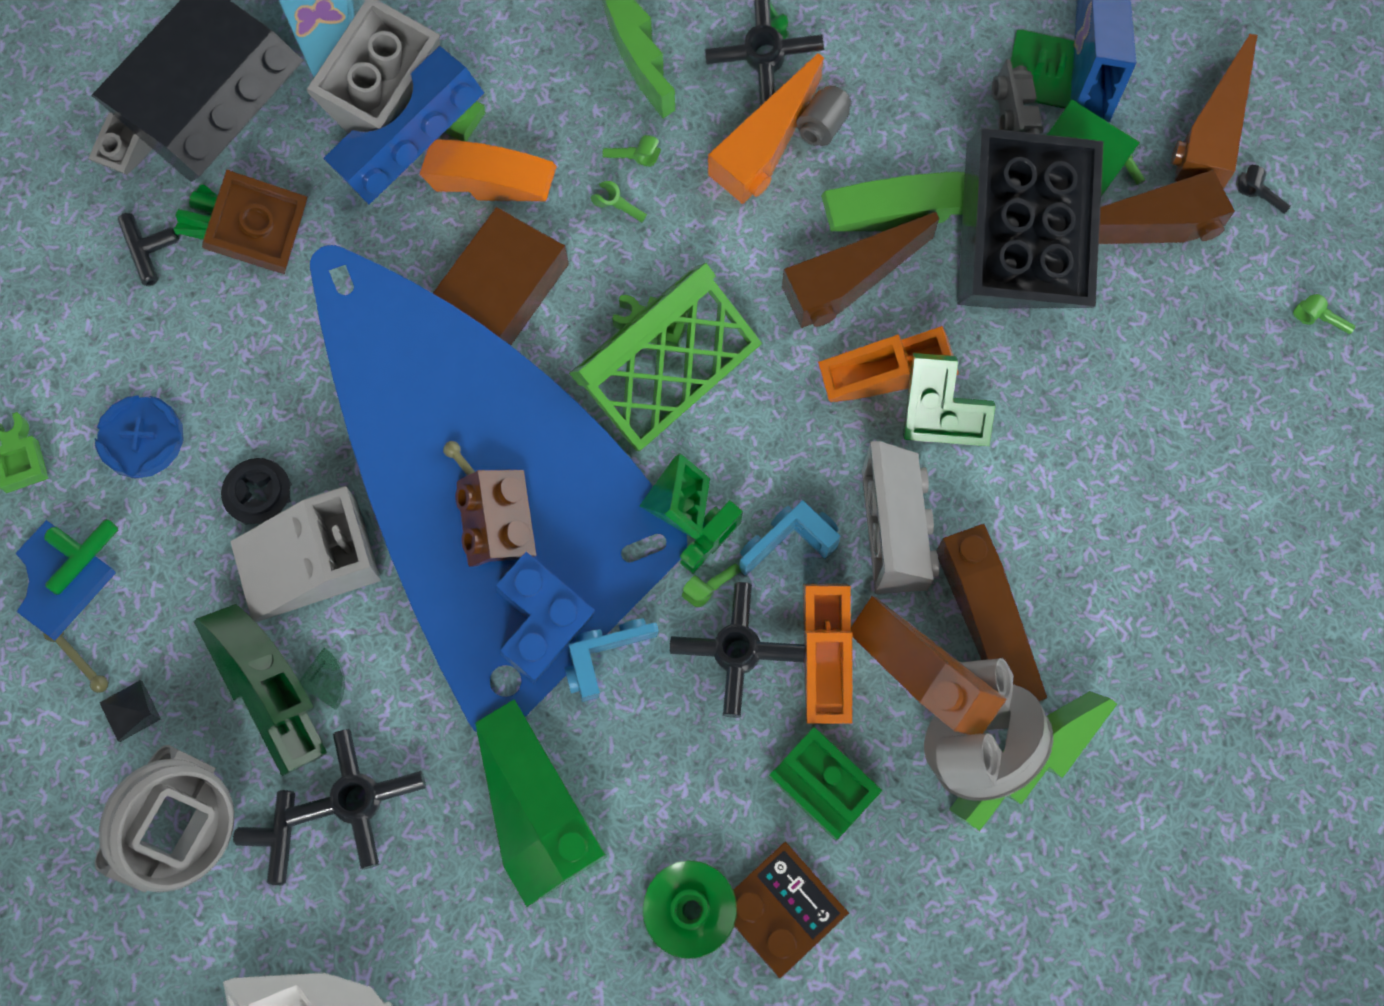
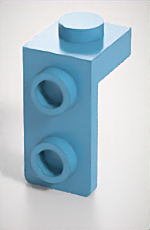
M803 500L794 509L786 506L772 520L771 525L774 528L763 538L756 535L740 551L742 559L740 560L739 569L747 576L794 530L826 559L838 547L841 538L837 533L839 528L824 512L817 514Z
M644 618L635 619L620 624L619 632L603 636L601 630H592L575 636L576 643L569 644L572 665L564 667L570 693L579 692L582 702L599 698L600 691L590 654L655 638L659 632L657 622L646 625Z

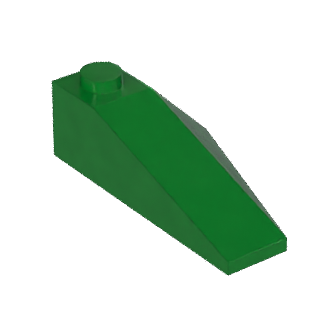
M514 699L475 722L503 867L525 906L529 907L604 860L607 856Z

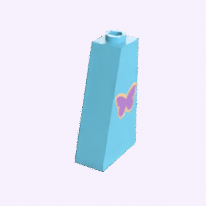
M279 0L313 78L355 17L353 0Z

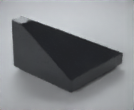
M141 680L100 702L118 742H122L161 720Z

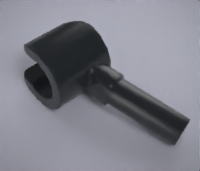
M1250 165L1246 173H1241L1238 182L1239 193L1248 197L1259 196L1285 214L1291 206L1273 193L1270 188L1263 185L1267 175L1266 170L1258 165Z

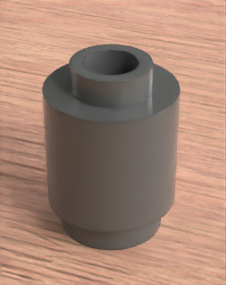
M833 85L826 86L815 94L797 120V128L805 142L814 146L830 144L850 114L851 99L848 94L841 88Z

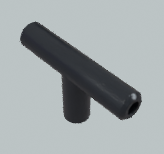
M122 213L117 220L141 283L145 286H153L157 283L158 277L149 254L177 243L179 237L175 234L174 228L170 227L142 238L134 215Z
M279 790L277 792L273 828L237 827L233 834V842L236 846L271 847L267 883L269 885L281 886L286 883L292 826L289 827L286 822L285 809L293 807L295 803V793L290 790Z

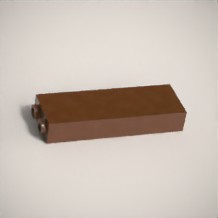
M496 207L434 290L433 294L458 308L509 345H512L569 265L566 247L564 244Z

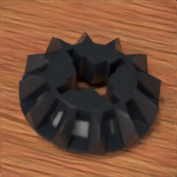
M264 458L248 459L233 467L225 477L221 488V500L226 511L234 519L245 525L262 524L281 513L285 505L291 502L290 487L292 484L285 470L276 462ZM250 481L252 485H256L259 488L267 485L263 490L267 499L265 503L256 498L248 501L252 494L246 484Z

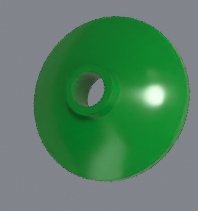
M681 861L667 866L653 878L644 896L643 919L649 936L660 949L678 958L696 959L715 952L727 941L736 922L737 903L730 883L721 872L703 862ZM690 901H696L700 905V914L697 918L691 920L685 915V906Z

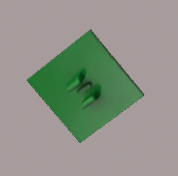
M1017 29L1011 55L1012 69L1018 66H1025L1027 71L1032 73L1037 97L1035 103L1065 109L1071 101L1075 41Z
M1074 100L1070 101L1047 134L1104 141L1101 197L1140 144L1139 141Z

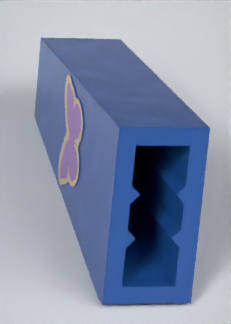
M1077 0L1071 100H1074L1110 123L1137 64L1131 0Z

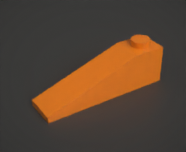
M819 53L708 154V176L742 204L752 195L755 197L760 196L769 186L771 176L797 127V120L808 106L821 81L824 57Z

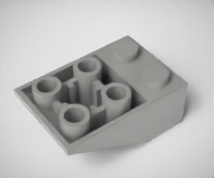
M347 486L304 499L230 541L250 617L255 622L381 581L358 501Z

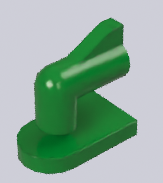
M200 184L198 189L191 193L189 206L192 209L211 213L212 215L218 195L206 185ZM178 209L175 214L178 221L174 228L175 234L203 240L211 215L206 216Z

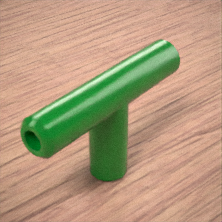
M104 519L82 544L56 526L49 528L44 535V540L67 556L68 559L45 583V587L55 595H60L119 531L118 527L109 519Z

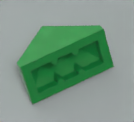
M679 453L669 463L639 507L696 540L702 536L710 478Z

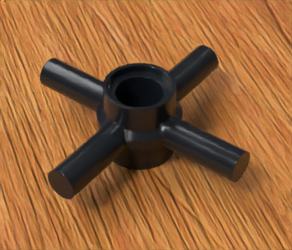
M754 0L755 26L747 32L744 44L705 49L707 65L746 60L748 65L758 72L760 106L775 93L774 72L778 71L783 65L785 55L824 51L823 34L783 39L782 35L771 26L770 0ZM764 45L773 46L772 50L766 54L756 53Z
M746 582L734 583L731 625L724 627L718 633L716 639L671 636L670 654L715 657L718 665L727 671L723 716L731 718L741 717L744 673L751 671L758 664L759 660L804 663L806 654L805 644L761 642L758 635L749 628L752 584ZM741 640L749 644L747 653L740 658H731L726 655L728 646L734 641Z
M344 729L333 733L341 778L332 786L330 796L286 808L285 818L289 827L334 814L340 820L351 824L360 868L364 870L380 865L370 819L379 810L381 801L426 789V783L422 771L376 783L371 777L361 774L351 729ZM363 787L366 793L363 805L356 810L349 811L346 805L347 795L354 788Z

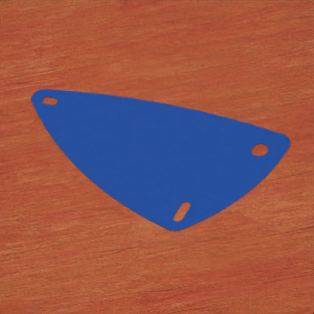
M323 246L316 250L311 257L310 273L331 373L368 498L414 614L446 681L474 731H476L475 722L514 699L526 717L566 676L564 667L572 665L569 645L535 684L519 672L521 686L515 694L503 697L497 695L490 686L492 672L500 666H512L500 655V649L527 620L496 593V585L518 560L490 561L480 566H468L467 555L462 548L463 527L461 513L455 500L457 481L467 475L453 458H449L444 454L443 447L446 442L455 441L460 445V453L475 472L478 470H524L537 555L533 558L595 610L593 617L577 635L592 630H601L603 636L607 635L681 560L680 555L687 548V535L639 507L653 485L606 430L555 381L519 351L458 308L405 277L340 246ZM346 265L354 285L353 291L347 295L340 294L335 287L329 270ZM654 534H661L666 539V546L663 550L634 562H626L621 556V551L625 546ZM574 638L569 644L576 643V638Z

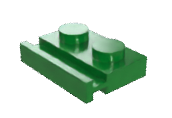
M815 727L811 729L768 777L835 841L845 833L883 791Z

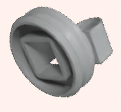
M1003 658L960 662L1007 699L986 729L1008 728L1004 752L1000 750L995 739L989 733L967 735L956 732L938 717L934 716L928 726L924 739L925 757L941 785L953 795L974 801L999 799L1019 791L1040 773L1052 751V726L1037 698L1028 690L1013 685L1014 675Z
M170 745L160 747L153 754L148 764L128 775L110 795L102 812L99 825L100 847L95 858L96 870L108 878L145 893L146 891L169 892L193 884L205 876L226 851L232 836L235 820L231 795L225 784L213 774L216 768ZM166 796L196 808L195 813L171 854L141 840Z

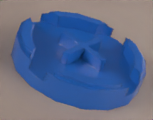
M138 395L129 396L112 404L100 417L97 425L99 431L97 439L95 438V448L102 462L119 475L135 479L153 476L166 469L178 456L184 440L183 425L173 408L160 398L152 396L150 398H140Z

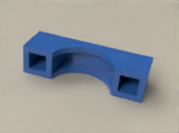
M440 45L411 73L413 81L411 99L404 111L394 121L374 131H350L323 158L368 205L485 93L468 69Z

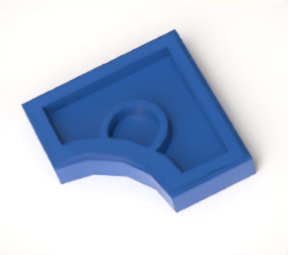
M46 520L16 552V555L25 564L29 578L26 597L16 612L55 641L116 572L95 556L60 595H55L45 587V583L63 565L68 557L44 540L46 531L51 527H55Z

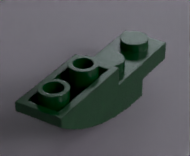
M237 604L196 618L194 624L233 700L243 699L281 776L291 773L326 755L327 751L307 714L314 706L281 652L250 615Z

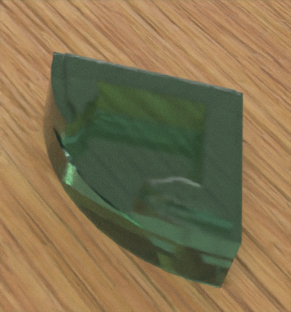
M324 647L299 681L306 691L334 710H337L345 690L344 672L342 666H339L337 658Z

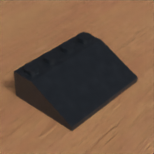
M180 0L91 96L187 180L193 182L202 175L304 60L270 28L230 0Z
M981 128L966 143L957 305L996 309L1096 307L1104 141Z

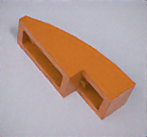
M435 140L428 147L420 175L435 191L470 192L479 201H546L557 166L553 161L503 147L457 140Z
M943 326L905 339H901L898 334L819 361L818 364L828 400L830 402L855 400L909 389L913 353L954 356Z
M847 583L803 584L804 644L806 645L804 662L806 723L852 724L851 586Z

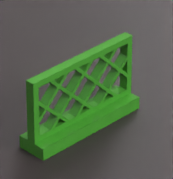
M707 263L691 268L569 372L579 386H584L636 451H641L762 345L756 334L713 280L716 275ZM707 292L717 303L716 321L696 319L698 300ZM689 309L688 318L679 317ZM725 315H726L727 318L731 321V323H729V322H724V321H725ZM672 322L688 324L686 348L665 346L666 330ZM696 325L716 327L714 351L694 349ZM724 328L737 329L747 344L736 353L722 352ZM658 335L657 345L648 344ZM641 349L657 350L655 375L634 373L635 354ZM665 351L685 353L683 378L663 376ZM693 354L713 356L712 374L706 380L691 379ZM721 357L730 358L721 366ZM627 362L626 372L617 371ZM610 376L626 377L624 402L609 401L598 386ZM633 378L654 380L652 405L631 403ZM662 381L683 383L682 399L675 407L660 406ZM691 384L699 385L690 393ZM614 406L623 407L622 416ZM631 408L652 410L651 427L641 437H638L630 427ZM660 411H668V413L659 420Z

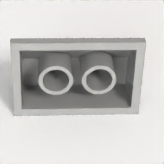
M365 0L308 86L307 93L348 133L352 130L369 132L383 128L394 121L408 105L413 92L411 73L440 45V34L379 0Z
M871 441L861 471L875 594L927 591L934 580L933 577H938L939 575L937 551H930L928 535H932L934 531L933 513L931 508L925 509L923 493H928L929 488L926 467L920 468L918 453L881 441Z

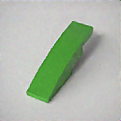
M602 0L608 27L623 62L641 92L664 119L675 111V89L664 78L663 53L652 42L651 17L635 0Z
M965 172L907 175L824 191L821 197L830 230L886 231L934 212L939 217L938 223L945 222L951 215H962Z
M1089 691L1047 715L1053 730V746L1050 756L1040 773L1028 785L1007 797L1022 805L1046 771L1063 778L1117 706V703L1111 698ZM959 797L949 810L980 832L1005 797L985 801L967 800Z

